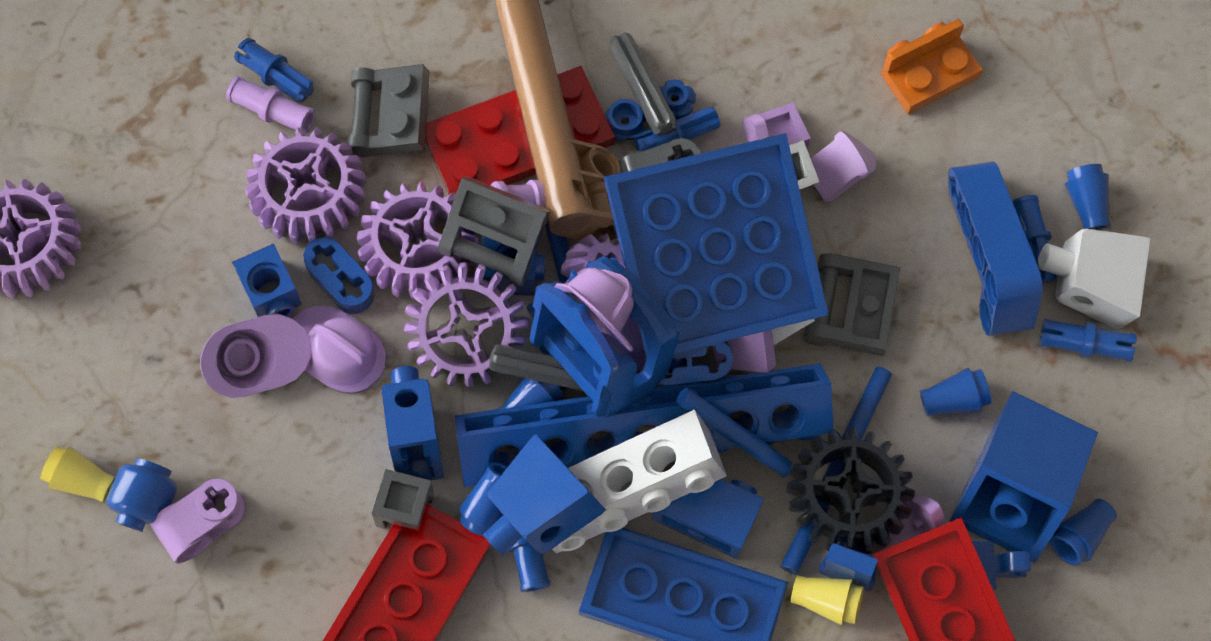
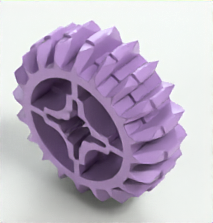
M297 127L296 137L288 139L287 135L280 131L278 136L280 143L274 145L265 141L263 147L267 155L254 154L252 161L256 168L247 169L246 177L250 184L246 185L245 193L247 198L251 200L249 204L250 210L253 215L259 216V223L265 230L272 227L273 234L278 239H281L288 232L291 242L295 244L299 242L302 235H307L309 242L317 239L316 234L324 232L327 238L332 239L334 236L332 227L337 225L339 228L347 230L349 223L346 216L358 217L360 210L357 203L364 202L366 194L362 187L366 184V176L361 170V159L357 155H352V147L347 142L339 144L338 136L333 132L323 139L321 130L317 127L314 128L310 136H305L303 129ZM329 166L341 175L338 190L331 188L330 183L326 181V170ZM275 181L281 183L283 189L286 190L284 194L286 200L282 206L272 199V189Z
M25 178L18 188L15 187L13 182L5 180L4 190L0 191V259L11 257L15 262V265H0V291L3 290L5 295L14 299L20 288L25 296L31 298L34 286L40 285L44 290L50 291L48 280L53 276L57 279L65 280V273L61 267L63 265L75 266L76 259L70 252L81 250V242L76 237L81 233V226L77 220H74L76 212L73 207L65 203L66 200L60 192H51L48 185L42 182L34 187L31 181ZM22 213H38L48 217L50 220L26 219Z
M422 181L417 185V191L409 192V187L402 183L400 186L401 194L397 196L385 190L383 194L385 204L372 201L370 209L373 215H362L361 224L365 230L358 231L357 233L358 244L362 245L358 250L360 261L367 262L364 268L368 276H377V286L382 290L392 284V293L397 298L403 294L405 289H408L410 298L414 301L416 300L412 293L416 288L427 290L428 293H431L424 281L428 275L431 274L440 283H443L440 273L442 267L448 266L454 278L458 277L460 263L466 262L468 267H473L475 263L456 254L453 257H448L438 252V245L442 234L435 231L434 221L437 218L446 224L456 194L452 193L444 197L443 188L439 184L429 193L426 191V185ZM410 216H414V217L411 218V219L402 220V219H404V218H407V217H410ZM463 227L462 238L479 244L478 238L473 236L476 232ZM425 234L426 241L422 242L420 240V244H413L411 248L410 241L414 240L416 242V238H423ZM384 239L392 242L393 247L401 250L400 265L389 259L383 252L382 245ZM426 262H436L432 265L420 268V266Z
M466 262L459 264L458 277L454 278L448 266L442 267L440 273L443 283H440L431 274L428 275L424 281L431 293L416 288L412 296L422 306L412 304L408 305L405 310L407 315L417 318L418 321L406 323L404 325V332L419 334V337L409 341L407 347L410 351H415L422 347L425 350L419 356L416 363L419 366H423L430 360L435 362L436 364L430 373V376L434 379L440 375L442 368L450 371L447 384L451 386L455 384L458 374H464L466 387H473L474 373L479 372L485 384L491 383L492 373L489 368L491 353L486 355L484 352L481 332L487 327L492 326L494 322L501 319L504 320V337L500 344L521 346L525 345L527 341V336L514 331V329L525 328L529 324L527 317H514V313L525 308L524 300L508 301V298L516 291V286L512 283L501 291L497 286L501 282L503 274L497 271L491 281L488 282L483 279L486 266L482 264L478 265L475 277L468 276L469 268ZM460 289L481 292L494 301L497 306L493 308L490 306L481 309L475 308L469 304ZM447 294L450 301L451 319L441 324L439 328L430 331L429 318L432 306L441 296ZM460 311L468 321L481 320L479 325H475L472 331L474 333L473 339L465 329H453L454 325H458L461 319L458 317ZM457 342L465 348L468 356L471 355L472 360L455 358L444 352L437 343Z

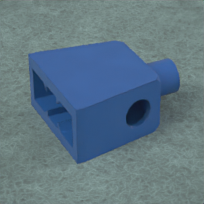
M401 366L395 368L391 372L392 384H386L381 388L388 446L394 470L427 480L444 478L429 382L427 379H419L416 367Z
M535 434L490 488L488 498L501 511L503 516L483 536L502 556L522 537L540 554L547 553L599 517L606 509Z

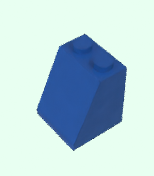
M1012 391L991 429L949 521L952 522L962 518L967 530L989 541H993V543L1011 552L1027 551L1030 553V561L1035 563L1072 506L1098 432Z

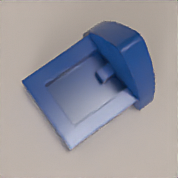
M842 542L839 544L832 543L828 554L819 566V572L832 579H853L854 585L864 587L865 591H871L875 585L878 559L873 557L872 552L864 554L858 542H856L854 550L843 547Z

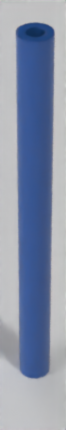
M879 366L875 367L842 436V440H845L848 429L853 427L857 431V440L862 439L892 376L889 370ZM843 459L830 462L821 481H824L826 476L832 477L841 474ZM816 498L820 507L827 513L831 504L821 503L819 498ZM811 524L805 528H798L780 567L790 574H798L813 543L809 540V535L814 528Z

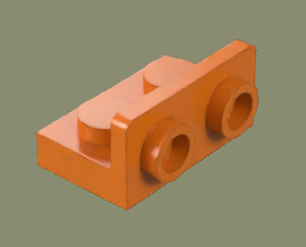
M956 19L948 24L944 22L937 23L930 27L922 37L912 42L903 40L895 44L887 52L881 76L907 114L980 78L983 69L960 37L964 28V24L960 19Z

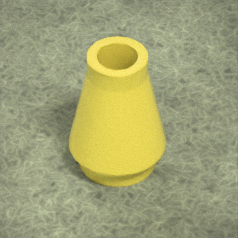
M56 446L46 460L40 476V480L49 483V489L96 499L102 503L107 500L115 479L114 476L103 471L71 446L67 449Z
M797 575L792 590L791 603L805 607L843 626L844 622L856 624L863 599L864 587L854 585L853 579L807 578Z

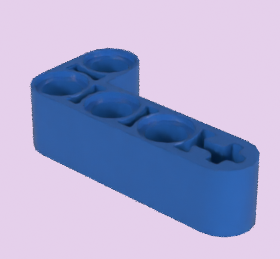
M992 161L951 167L948 171L949 195L983 285L979 312L985 334L992 336L1034 329L1043 291L1041 274L998 165Z

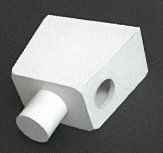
M1082 229L1065 241L1062 248L1048 243L1045 244L1038 258V268L1058 275L1055 292L1058 302L1111 328L1119 330L1140 317L1150 238Z

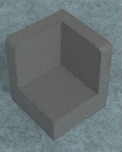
M385 469L371 513L376 527L386 529L389 522L419 530L427 503L431 504L433 501L434 491L432 482L427 479Z

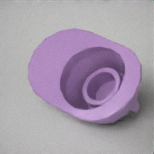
M589 267L584 269L568 284L557 283L554 286L565 292L578 304L583 303L589 311L590 318L601 332L612 336L629 351L634 350L621 334L634 305L633 298L631 297L632 287L627 278L606 269L599 270Z
M313 306L302 310L293 318L305 329L311 341V357L305 372L326 386L343 393H356L368 389L379 380L385 368L386 352L381 339L370 328L344 311L332 306Z
M280 314L263 315L237 322L214 332L206 341L200 356L201 373L208 386L218 394L231 398L246 397L281 387L296 380L307 368L311 357V341L305 329L293 318Z

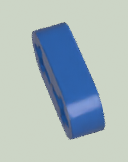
M327 237L317 238L307 245L303 254L306 269L311 278L332 301L347 313L355 314L367 310L373 303L375 295L372 281L361 266L334 239ZM320 253L326 257L332 255L331 257L337 270L332 272L325 264L321 263L318 265L316 256ZM346 279L355 288L361 285L362 295L356 298L351 294L345 298L347 294L341 281Z
M727 341L709 345L716 346L717 353H725L726 360L720 361L719 367L716 370H710V365L707 362L693 363V357L706 355L708 346L674 354L673 359L687 358V364L674 366L672 374L666 375L659 384L675 385L723 378L729 373L733 365L734 353L731 345Z

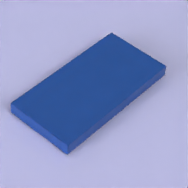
M621 528L617 531L605 532L579 609V615L656 641H771L789 582Z

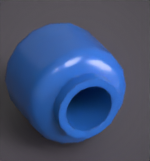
M136 458L134 464L122 465L118 469L106 500L107 506L112 511L118 513L115 522L143 532L145 524L153 523L157 518V514L173 502L177 492V485L173 479L169 478L172 471L140 458Z

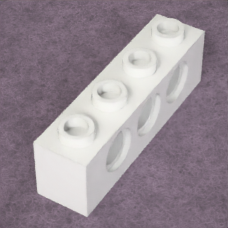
M695 409L569 467L568 469L601 503L606 511L552 550L556 554L562 551L575 550L592 537L603 532L617 531L623 528L628 521L647 512L661 511L668 507L671 501L691 492L705 491L715 481L726 477L727 474L710 429ZM676 461L671 469L663 472L669 463ZM632 481L631 485L626 490L620 492L621 488L626 483Z

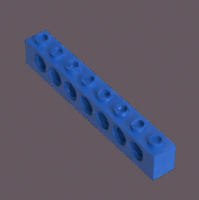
M821 363L771 370L769 373L755 372L727 376L711 381L657 386L652 393L608 418L606 415L597 417L593 413V401L589 396L454 415L464 487L476 485L490 463H500L508 467L535 434L543 442L551 438L562 439L555 445L547 446L567 468L645 433L636 431L643 425H654L651 428L653 429L688 413L687 410L676 403L679 393L685 388L696 393L728 417L735 412L744 411L742 416L732 420L768 445L776 441L789 439L812 440L819 435L829 434L831 430H834L831 382ZM782 405H790L782 412H774ZM707 425L718 453L725 452L729 448L738 447ZM596 432H608L602 438H590V436ZM504 445L515 446L513 450L508 452L497 450Z

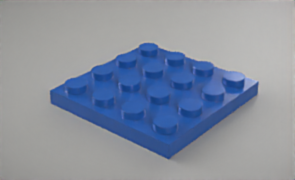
M786 133L603 177L625 269L680 327L681 332L674 354L829 315ZM639 326L647 357L652 339Z

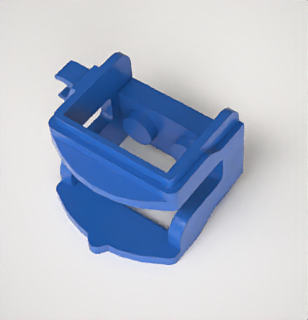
M602 256L593 262L588 261L585 269L589 267L599 270L606 269L621 274L629 280L632 287L631 297L634 302L630 317L652 339L644 370L637 375V364L628 354L619 356L608 344L595 322L590 318L587 307L583 303L578 304L565 292L554 287L557 283L563 284L561 281H555L550 284L545 282L536 287L533 301L535 313L529 339L535 347L543 345L593 401V413L597 417L606 415L608 418L655 391L656 385L665 378L669 371L681 330L677 323L614 257L608 259L606 256ZM571 270L569 282L578 275L575 270Z

